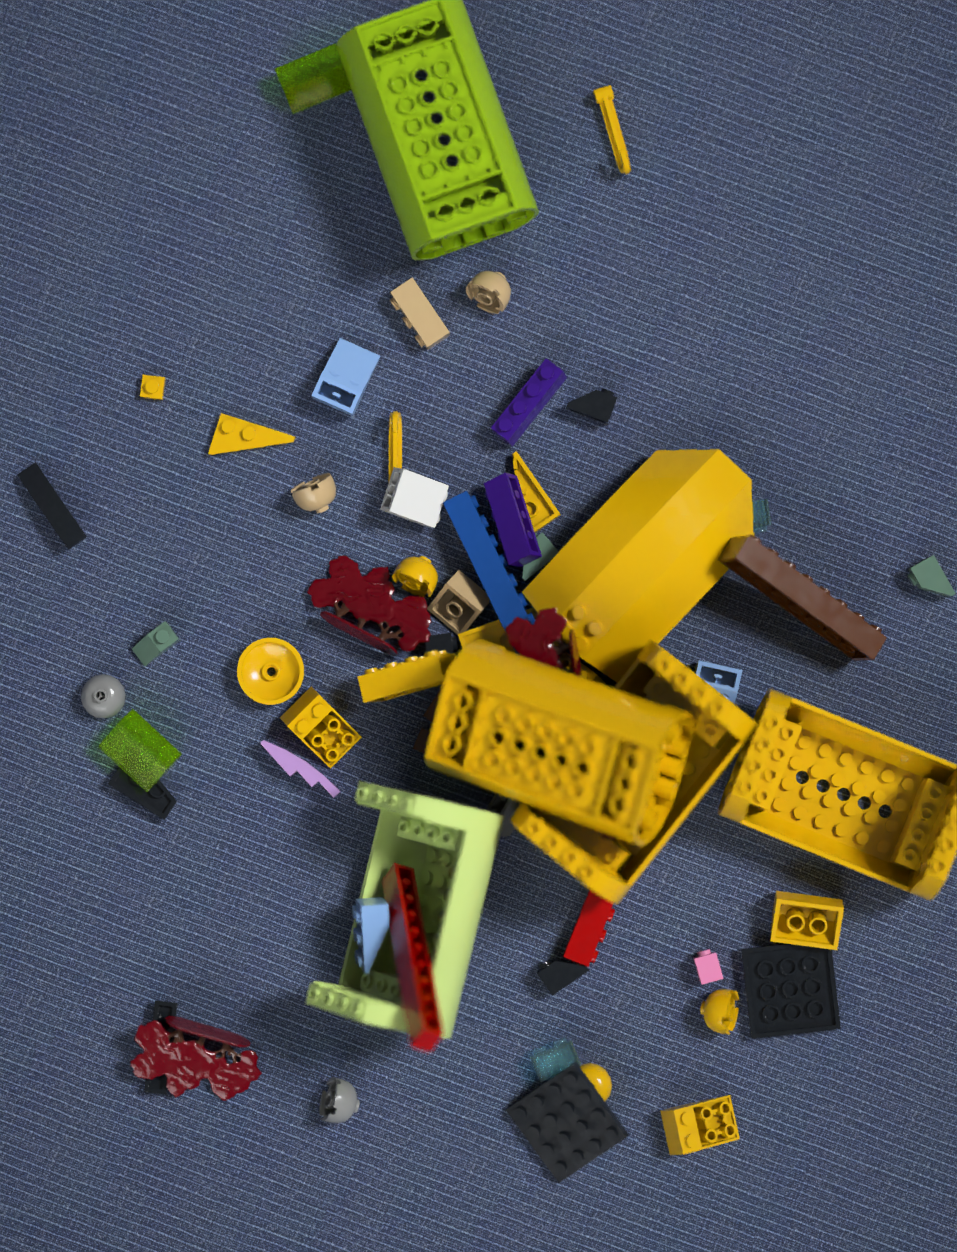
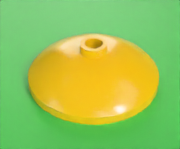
M263 638L253 642L243 651L237 665V677L242 690L248 697L261 704L275 705L289 700L297 693L304 678V664L300 654L290 643L278 638ZM274 668L276 670L275 675L269 676L267 673L268 669Z

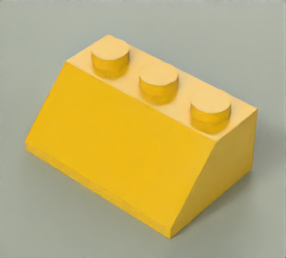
M776 891L770 941L837 950L844 911L843 900Z

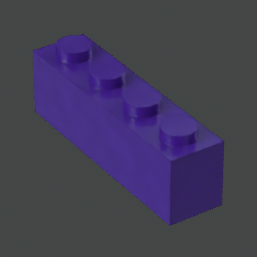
M546 358L491 427L493 432L513 447L567 379L564 371Z
M503 473L485 482V496L490 502L491 515L496 522L498 538L503 544L504 557L508 564L522 567L542 557L517 475Z

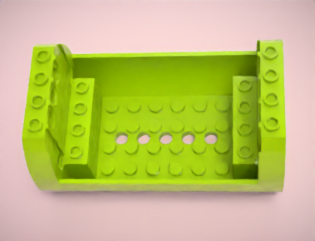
M429 0L355 26L337 41L336 48L413 260L434 259L508 233L524 226L538 215L539 210L463 0ZM418 71L427 72L428 78L426 81L419 82L415 79V74ZM424 93H434L436 96L435 101L432 103L424 102L422 98ZM440 113L443 116V122L438 125L433 124L430 121L432 114ZM443 134L451 138V142L447 146H442L438 143V138ZM456 156L459 160L458 165L455 167L447 166L445 162L447 157Z

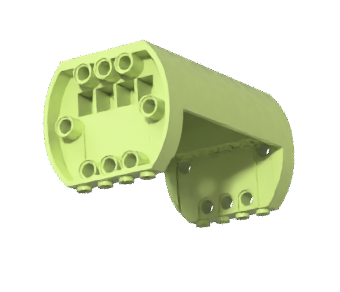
M359 781L355 797L357 804L381 810L359 899L384 898L381 880L393 863L414 868L444 1032L442 1038H451L504 816ZM354 919L339 984L321 981L310 983L306 1004L360 1022L407 1032L390 927L369 973L365 974L361 967H358V963L356 964L355 950H358L357 941H354L353 928H357V923Z

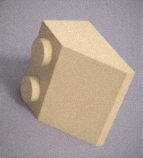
M458 570L441 589L427 610L458 635L468 630L491 601L483 589Z

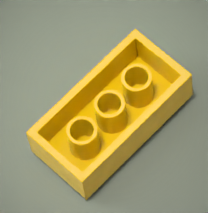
M435 650L424 653L425 656L409 657L404 659V662H392L385 664L383 668L365 670V675L357 677L363 702H382L443 685L446 672L456 658L455 653H447L446 650Z

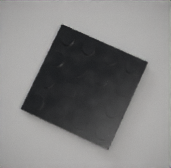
M794 944L741 949L751 1039L841 1029L831 949Z
M576 1061L506 1109L558 1183L629 1136Z

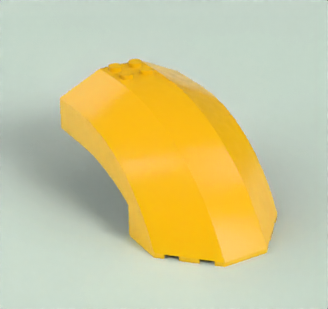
M720 449L656 450L570 539L522 593L538 613L542 609L556 608L557 613L567 620V625L561 633V639L566 644H569V632L571 629H574L579 656L618 683L649 641L653 640L659 644L729 570V568L718 561L729 540L733 537L754 535L752 479Z

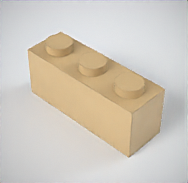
M413 278L390 292L392 297L390 299L391 304L396 311L399 309L404 314L402 320L408 329L413 327L417 333L414 337L421 348L425 346L429 350L450 336V332Z

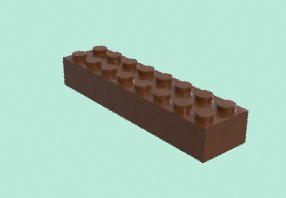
M756 536L733 537L729 540L718 558L719 562L853 661L875 659L887 639L881 633L882 630L879 627L868 624L864 621L863 615L847 608L848 605L844 601L833 598L828 589L822 586L818 587L813 583V579L810 576L798 572L793 563L786 560L783 561L778 557V552L761 544L762 541Z

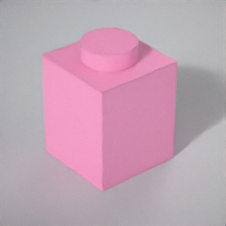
M710 949L697 952L698 956L693 957L700 984L723 979L716 952H711Z

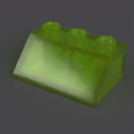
M336 43L275 68L276 76L293 114L351 91Z
M134 709L112 729L98 746L146 792L177 763L182 755Z

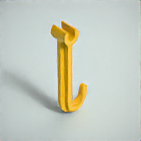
M609 85L595 89L593 91L595 101L600 105L618 169L625 175L629 174L632 168L612 101L614 99L612 87Z
M398 411L391 412L389 417V481L393 468H402V417Z

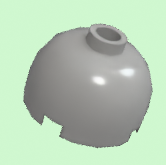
M100 674L93 676L86 681L82 688V705L89 714L96 718L106 719L114 717L125 705L126 694L124 686L111 675Z
M331 1077L326 1083L330 1085L328 1091L323 1090L321 1095L319 1115L324 1116L321 1120L325 1122H346L353 1113L358 1111L360 1101L357 1099V1093L353 1085L343 1079Z

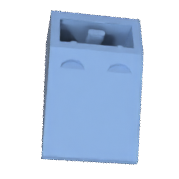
M340 338L311 395L312 398L354 416L380 359V355Z
M698 660L695 674L735 704L742 670Z
M383 897L355 899L356 905H352L353 919L357 923V928H353L354 941H357L358 950H355L356 964L358 963V967H361L365 974L369 973L389 928L388 903Z

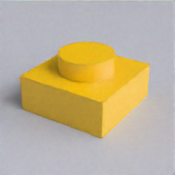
M143 375L140 397L163 400L165 377Z

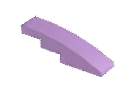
M265 740L260 743L289 776L294 775L298 771L311 787L320 782L333 798L341 792L328 778L305 760Z

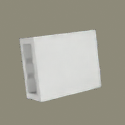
M394 467L380 510L423 526L435 528L440 520V511L443 502L447 499L449 486L409 470Z

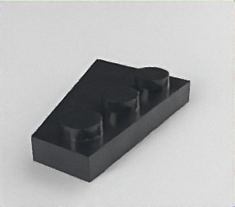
M132 747L108 785L165 821L177 801Z

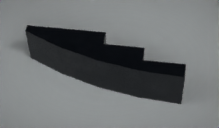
M36 462L18 474V477L68 550L87 538Z
M155 1000L152 1021L160 1022L165 1031L169 1033L175 1031V1028L171 1027L165 1019L167 1016L177 1015L178 1003ZM171 1037L169 1042L173 1043L174 1037ZM163 1074L152 1080L146 1079L144 1093L167 1095V1076Z

